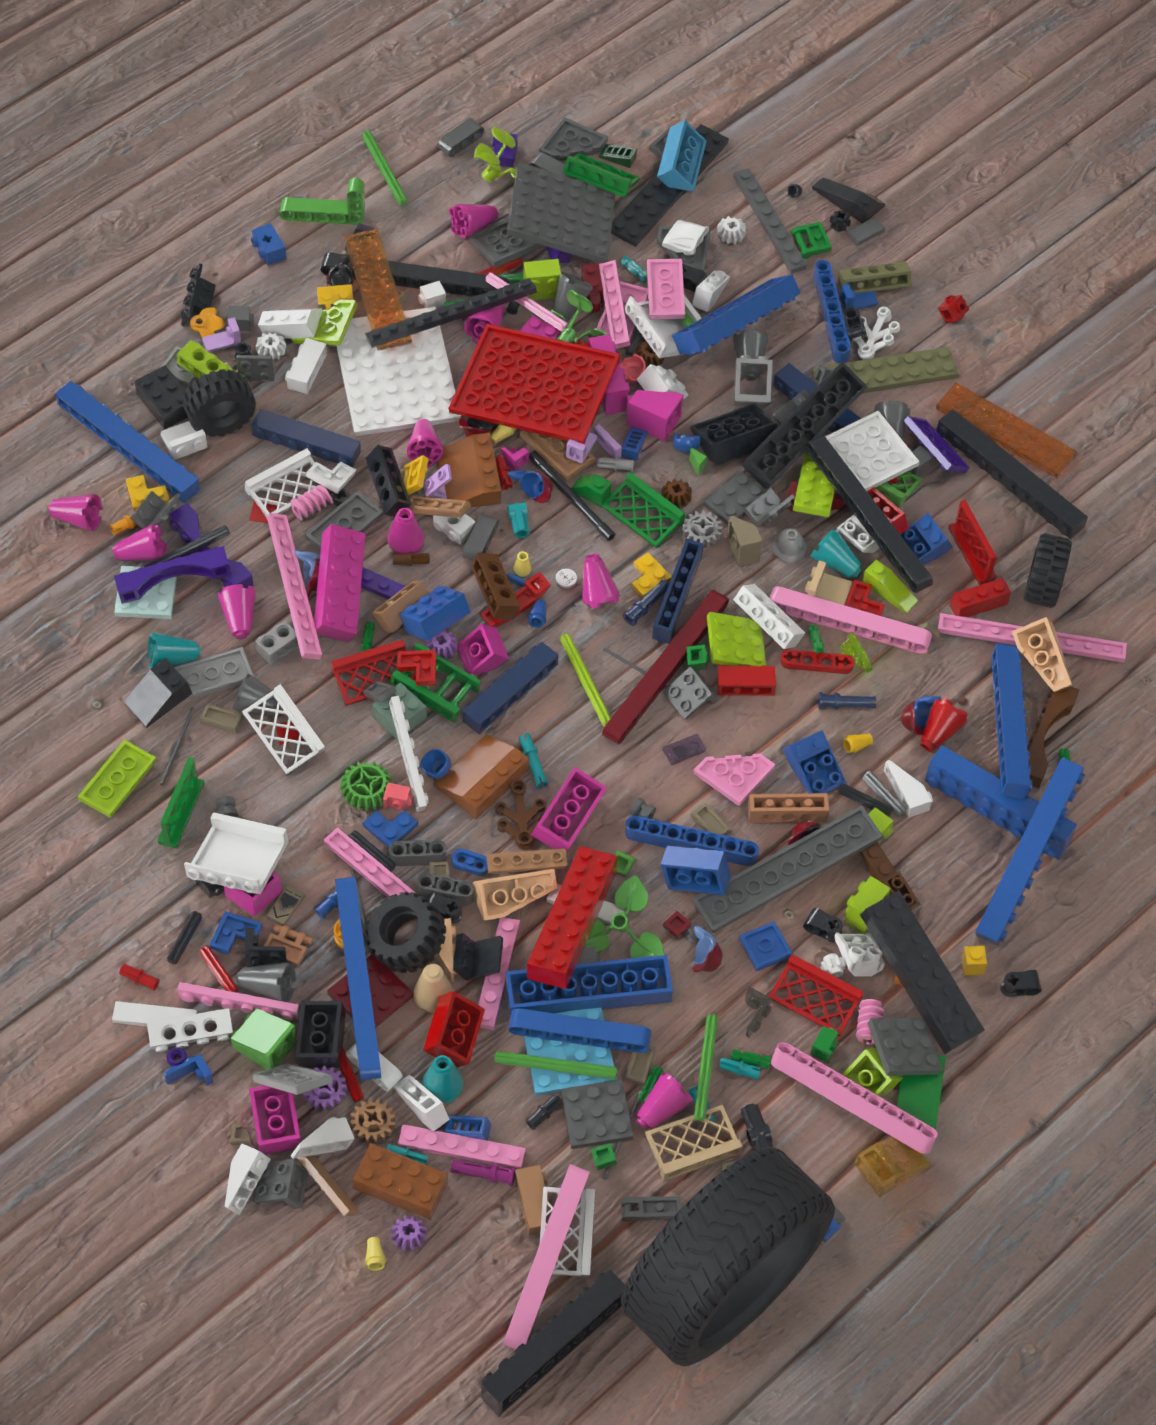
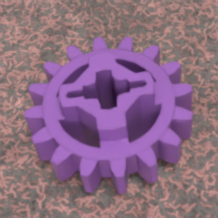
M323 1066L319 1072L332 1075L333 1083L315 1088L313 1093L310 1090L304 1092L303 1099L307 1100L308 1106L314 1104L315 1110L322 1107L323 1111H326L328 1106L333 1110L335 1103L341 1105L340 1098H346L345 1077L341 1078L340 1071L334 1073V1067H331L328 1071L326 1066ZM336 1084L338 1085L337 1093L335 1092V1089H334V1088H336Z

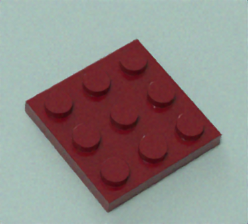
M371 954L366 958L376 1028L408 1002L414 993L388 967ZM346 974L327 990V994L334 1001H342L346 1013L353 1019Z

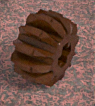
M642 341L640 345H637L635 354L643 358L646 367L650 364L655 366L663 364L664 358H658L648 342Z
M674 478L672 482L667 480L666 485L662 487L661 495L679 509L681 506L686 507L688 502L691 501L692 489L689 487L688 482L683 483L682 478L679 481H676Z

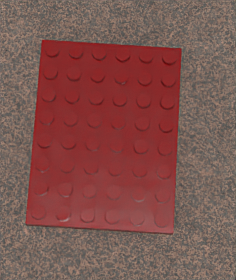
M486 324L448 408L449 413L566 441L571 439L585 444L621 359L620 354Z

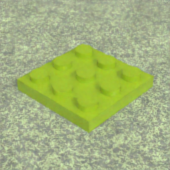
M715 612L708 613L707 624L712 663L731 666L766 665L761 626L749 618Z

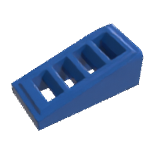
M630 427L622 445L621 457L638 461L648 431Z
M448 1115L449 1120L446 1122L445 1133L488 1141L491 1123L487 1117ZM458 1122L456 1130H453L454 1123Z

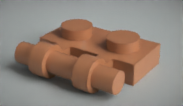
M276 924L274 931L279 933V935L270 933L264 946L286 947L287 963L299 968L307 953V947L302 945L305 943L311 946L314 938L307 936V933L302 931L299 933L291 930V927L287 925L281 926ZM290 937L292 939H295V942L287 940L286 938Z

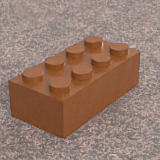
M372 1143L369 1144L353 1177L354 1190L429 1220L432 1219L448 1184L447 1173Z

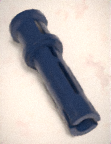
M662 579L642 600L634 602L633 607L628 612L625 611L623 613L624 620L631 626H635L637 620L641 616H645L650 606L667 591L669 583Z
M819 692L817 704L818 709H822V707H832L834 710H838L840 707L875 709L876 703L868 702H876V696H840L838 693L823 694Z

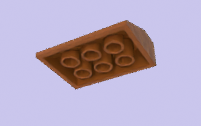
M490 433L470 435L443 447V454L441 459L438 460L439 469L448 464L452 474V480L445 485L447 499L469 501L471 507L501 504V487Z
M485 735L450 768L443 778L438 779L433 785L477 820L511 788V783L514 780L520 779L529 771V758L514 746Z

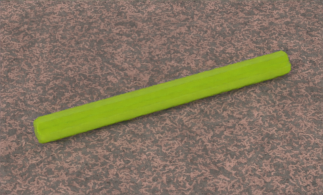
M566 633L560 637V641L602 725L605 727L611 716L571 636Z

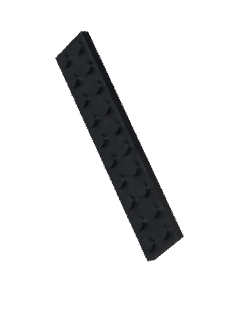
M702 124L697 127L696 131L707 142L698 177L729 142V138ZM658 172L612 222L611 234L635 247L686 191L666 186L657 177Z

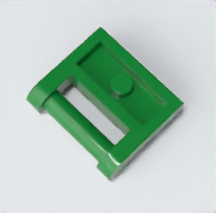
M821 222L798 226L791 230L792 236L796 238L801 249L803 259L831 252L832 246ZM802 234H806L811 245L810 248H807Z

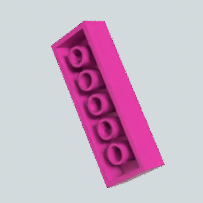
M331 524L322 533L314 625L318 635L349 642L357 634L366 533Z

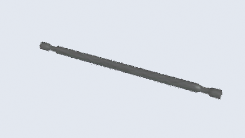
M607 648L603 649V651L608 652L613 657L619 659L620 661L636 669L642 674L645 675L647 673L643 669L637 667L636 665L620 657L614 652L609 651Z
M191 707L190 714L186 719L167 765L164 777L160 782L161 785L165 783L195 707Z
M351 869L353 877H355V870ZM355 877L359 909L362 917L364 930H366V926L368 925L364 913V908L360 896L357 879Z
M641 1092L638 1093L637 1099L634 1102V1105L629 1114L630 1122L638 1106V1099ZM622 1141L617 1142V1145L614 1149L615 1158L622 1144ZM612 1166L607 1167V1170L603 1175V1179H607L608 1172L611 1170Z

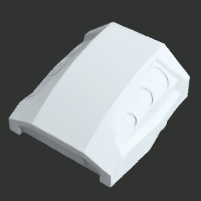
M678 220L666 235L662 246L677 253L683 252L685 255H693L696 252V247L703 242L704 236L709 232V227Z
M870 933L835 934V941L841 955L848 966V970L854 976H873L883 970L885 963L882 959V951Z

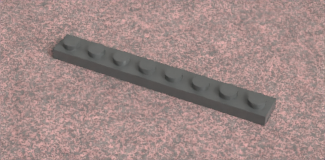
M750 168L734 172L733 177L790 274L805 270L807 267L806 262Z

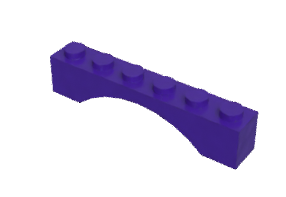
M188 503L169 513L171 529L180 534V538L185 544L201 537L198 514ZM206 546L196 552H203L211 549L208 546ZM229 559L228 563L231 574L216 578L223 582L224 587L237 584L243 585V588H248V585L253 586V576L241 562Z
M224 546L203 552H196L185 557H177L174 560L159 562L152 566L141 567L137 570L122 572L115 575L114 579L121 603L124 604L141 599L153 586L172 577L199 575L216 579L230 575L231 570Z

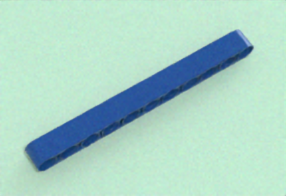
M355 877L335 879L360 1079L361 1081L381 1078V1068Z

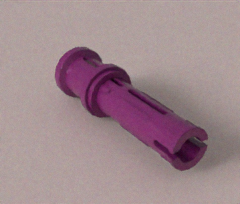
M455 1159L452 1160L451 1173L489 1179L491 1183L496 1181L508 1183L509 1186H513L515 1167L509 1169L499 1167L498 1164L486 1166Z

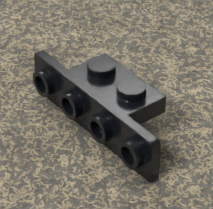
M200 263L196 268L193 267L189 274L191 280L187 285L186 290L188 293L183 301L185 307L180 314L182 326H185L191 319L193 309L201 312L205 308H211L216 285L200 278L203 267Z

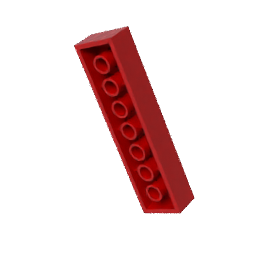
M579 846L527 962V979L564 989L567 988L616 875L617 855Z

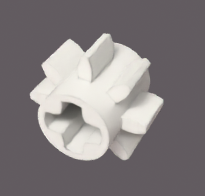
M832 953L823 958L820 968L838 978L843 975L846 963L843 957L839 958L837 954Z

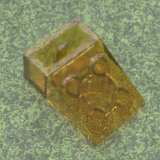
M894 1137L870 1146L859 1153L855 1161V1166L879 1198L930 1166L922 1153Z

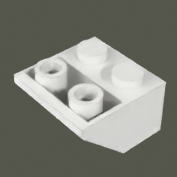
M650 364L637 378V381L645 391L681 393L684 395L683 399L688 397V393L685 391L686 387L677 380L675 372L671 369L667 370L661 366Z
M852 515L836 528L842 536L863 553H874L879 549L855 515Z

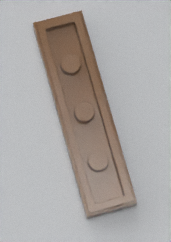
M412 496L410 498L412 505L408 509L414 514L462 518L471 505L469 501Z
M315 1155L297 1158L344 1216H355L360 1211Z

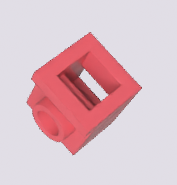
M387 783L383 797V808L387 810L389 806L396 810H407L408 806H412L414 795H411V787Z

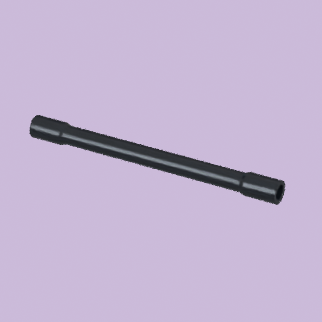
M536 450L532 451L529 454V460L550 478L556 487L597 528V531L607 541H611L616 535L615 532L583 502Z

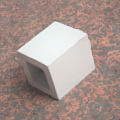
M440 281L420 286L418 299L425 308H437L443 306L446 302V293Z

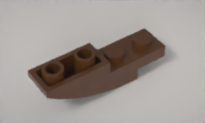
M878 842L859 852L869 867L867 871L870 876L891 888L889 896L899 890L911 910L921 905L901 872H896Z

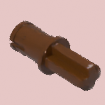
M412 551L409 553H393V565L410 564L412 566V564L430 563L429 553H412Z

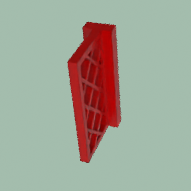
M966 500L960 501L956 521L949 524L948 529L977 583L982 585L996 580L997 575L993 569L997 556Z
M403 639L331 661V671L335 676L345 706L369 699L364 695L363 689L367 683H375V681L369 679L372 672L382 675L379 682H383L385 677L391 679L392 675L387 673L391 666L397 668V664L393 662L395 657L398 656L399 651H406ZM384 662L388 664L385 672L375 668L377 663ZM365 667L370 672L367 677L357 674L358 670ZM413 672L411 678L416 682V675ZM348 673L352 677L349 683L342 681L339 675ZM355 677L364 681L361 689L351 685ZM349 688L358 692L355 698H347L346 693Z
M792 954L787 966L770 993L769 999L821 1027L835 1029L838 1032V1036H841L855 1009L862 1001L864 992ZM789 970L798 975V981L787 982L786 975ZM811 981L815 983L817 990L805 992L803 983ZM800 984L803 994L792 996L789 987ZM787 988L788 998L780 999L775 996L779 989ZM830 991L835 999L824 1002L821 992ZM818 993L821 1003L810 1006L807 996ZM804 997L807 1007L800 1009L795 1007L793 1000ZM847 1000L853 1003L850 1010L841 1011L839 1002ZM836 1003L839 1013L828 1015L825 1006ZM822 1007L825 1016L820 1018L814 1017L811 1009ZM840 1016L842 1020L840 1028L837 1029L831 1026L829 1019Z

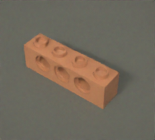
M828 793L749 794V823L827 822L829 813Z

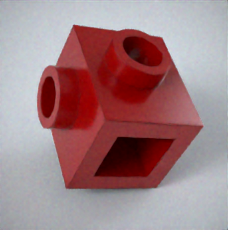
M949 295L937 308L945 323L961 320L964 318V314L970 310L962 295Z

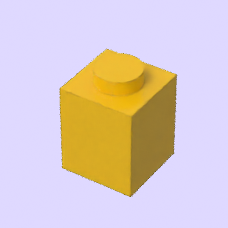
M985 946L964 947L961 956L964 975H984L987 966Z

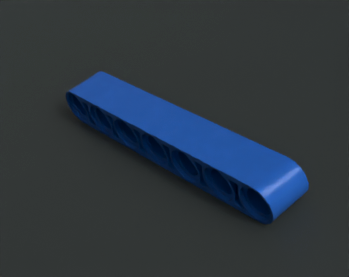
M821 259L816 262L814 270V281L833 359L839 364L842 361L846 363L849 360L851 345L831 264L827 260Z
M630 816L626 821L625 835L632 841L664 848L667 846H680L684 848L724 851L727 862L744 866H753L758 860L759 847L752 841L640 816Z
M521 1008L511 1011L508 1031L515 1035L637 1053L648 1052L651 1039V1030L644 1026Z

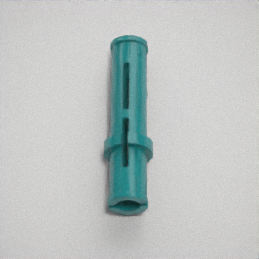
M524 733L527 740L525 741L522 734L519 736V741L524 750L523 754L529 758V766L536 787L542 788L540 781L546 787L548 781L537 756L538 750L533 745L530 733Z

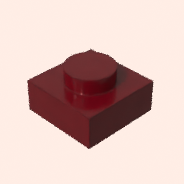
M676 911L663 923V927L678 939L691 927L692 923Z

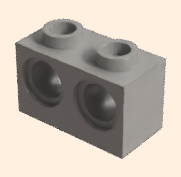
M286 621L276 624L272 630L260 635L255 641L256 651L270 666L299 646L295 630Z

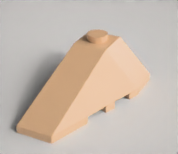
M1047 617L1012 631L1017 648L1054 692L1072 686L1059 639L1053 623Z
M554 869L472 882L475 902L483 920L503 918L557 889Z

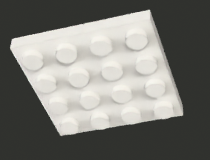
M879 411L825 436L866 491L919 466V460Z

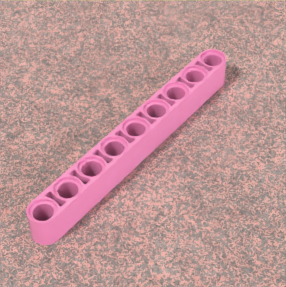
M774 587L769 597L787 615L915 653L925 654L931 642L932 634L926 629L783 587Z
M784 1042L778 1043L771 1059V1064L775 1068L914 1150L923 1154L931 1152L938 1136L934 1128L792 1045Z
M572 1164L568 1167L503 1341L505 1346L517 1349L522 1343L525 1345L527 1343L590 1171Z

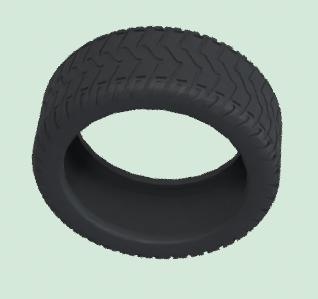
M765 1147L746 1155L718 1174L694 1195L652 1241L637 1262L623 1289L621 1304L624 1312L673 1363L681 1366H690L709 1357L728 1344L758 1318L807 1264L821 1244L832 1223L835 1206L831 1197L783 1151L777 1148Z

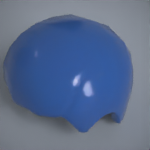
M674 434L673 445L682 453H690L691 448L695 450L699 448L700 437Z
M432 749L423 756L420 768L428 777L440 779L449 772L451 759L441 749Z

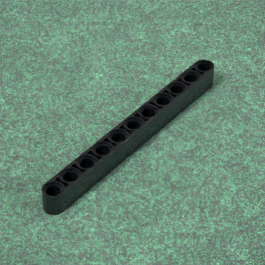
M326 253L322 261L321 272L328 276L329 270L341 263L340 258L345 254ZM348 255L351 259L348 265L353 271L354 280L420 289V286L440 281L445 293L471 297L497 289L486 282L487 275ZM499 277L508 284H510V281L507 278Z
M821 435L807 442L805 447L810 457L914 593H918L932 586L933 579L930 573L827 438Z

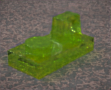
M854 633L848 634V640L840 645L843 655L851 656L856 654L857 657L854 659L858 667H863L866 673L871 671V662Z

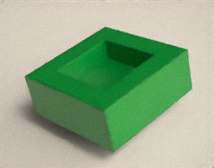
M611 1143L591 1149L597 1171L617 1165Z

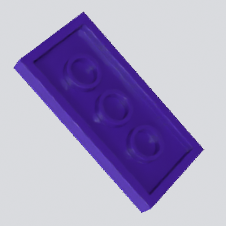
M907 416L904 420L908 426L907 429L919 438L918 441L921 445L929 449V454L940 462L942 469L954 471L955 473L967 472L969 469L968 465L927 419Z

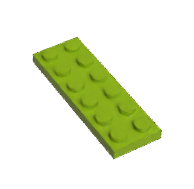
M806 450L793 511L829 517L835 488Z

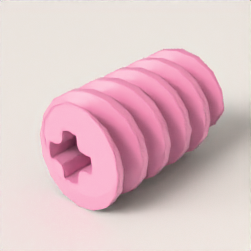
M318 485L316 489L312 488L310 493L305 492L304 495H299L297 499H292L291 506L296 517L302 521L301 515L308 518V511L313 515V508L321 511L320 505L326 508V501L332 505L333 500L327 489Z
M866 999L860 1002L856 1038L860 1043L875 1045L868 1022L871 1018H884L881 1016L885 1012L881 1008V1001Z

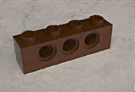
M477 553L471 568L493 619H514L520 609V603L514 594V589L511 587L502 562L497 554Z

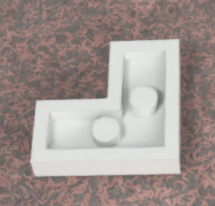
M340 461L333 470H330L316 462L307 471L306 477L338 494L353 478L356 469Z

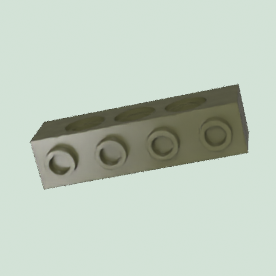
M906 261L841 269L838 272V286L842 289V285L849 284L855 294L911 286V269Z

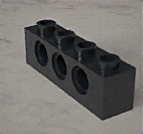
M377 445L365 459L384 514L395 517L400 509L409 508L412 504L392 448Z

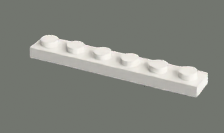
M399 696L391 697L389 705L412 795H414L416 811H425L429 800L427 793L423 792V776L418 773L419 760L413 753L415 748L413 738H409L408 731H410V726L403 714L405 713V706L403 701L400 702Z

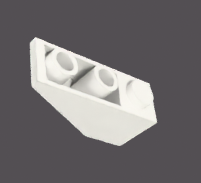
M714 270L697 286L692 306L708 312L716 303L730 276L726 275L723 271Z
M241 1144L231 1162L225 1207L237 1215L241 1214L271 1160L260 1151L245 1144Z

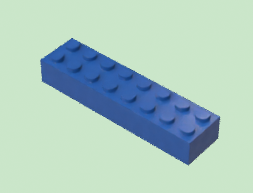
M793 274L772 278L673 334L672 337L679 354H688L690 356L697 352L698 354L708 350L710 345L715 346L721 343L720 340L722 338L727 339L734 335L733 332L744 330L746 328L745 325L758 322L759 317L762 318L770 315L771 310L782 308L783 303L794 301L795 296L801 293Z
M943 745L929 763L925 781L931 787L941 790L948 797L954 798L965 807L975 810L980 816L987 817L995 822L997 826L1003 827L1014 836L1022 838L1039 804L1037 800L1026 795L1025 799L1002 796L1001 779ZM1066 817L1064 820H1059L1057 824L1060 826L1058 833L1055 837L1052 836L1049 841L1051 846L1047 855L1058 860L1070 845L1077 827L1076 823Z
M667 955L577 964L566 989L527 979V969L506 971L505 979L510 1016L511 1011L516 1008L561 1013L592 1008L609 1009L672 1002L673 994Z

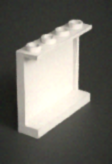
M684 295L686 312L694 322L700 320V315ZM630 296L624 310L658 358L680 355L672 335L685 328L679 319H649V301L637 303Z
M213 812L210 818L212 827L193 861L191 863H184L187 877L193 880L226 886L231 889L243 890L248 893L261 894L289 843L287 830Z

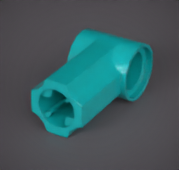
M526 502L508 504V518L512 523L514 537L519 539L525 538L530 535Z

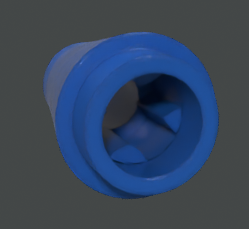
M543 600L535 602L528 616L529 624L535 628H540L546 623V602Z

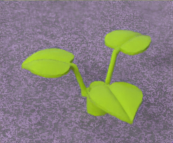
M494 126L492 128L493 136L503 143L498 155H495L494 151L484 143H480L474 153V158H479L489 163L488 167L481 174L489 183H492L496 177L501 178L502 175L508 172L515 179L517 167L514 169L509 168L500 173L499 157L506 148V145L510 148L515 147V140L508 132Z

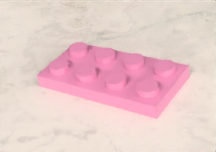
M648 259L649 319H685L682 259Z
M620 281L624 308L630 296L637 303L648 300L647 288ZM605 307L597 329L609 335L610 330ZM625 312L629 338L631 340L636 326Z

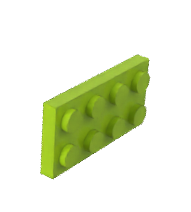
M123 740L78 795V800L111 818L156 763V757Z

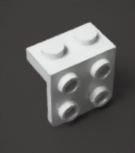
M190 421L168 428L160 433L173 460L207 448L205 432L203 429L196 432L191 426Z

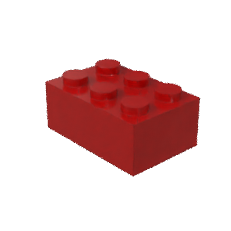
M454 991L439 996L423 1051L435 1058L445 1055L453 1061L457 1068L469 1064L485 1009Z

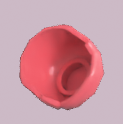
M633 354L632 357L624 358L620 365L621 369L623 368L625 371L624 380L630 383L638 382L637 378L646 369V363L641 356Z

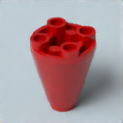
M945 697L942 700H935L921 736L920 746L928 752L938 749L967 723V712L952 706L953 703Z

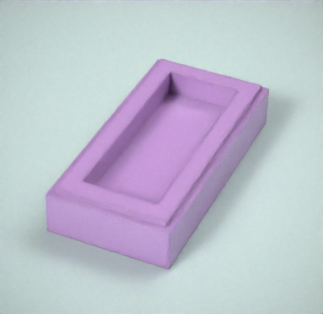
M600 424L595 426L596 442L613 459H616V457L620 459L622 447Z

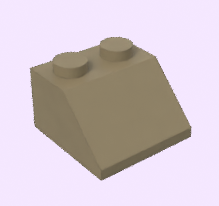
M729 516L727 540L738 567L759 562L760 554H762V544L764 543L762 533H759L755 525L735 516Z

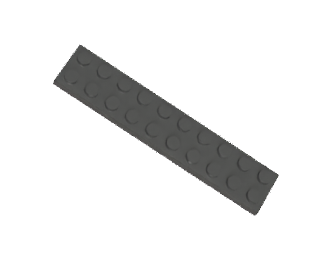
M861 805L731 877L725 895L702 893L693 898L692 902L712 933H715L883 839V835Z

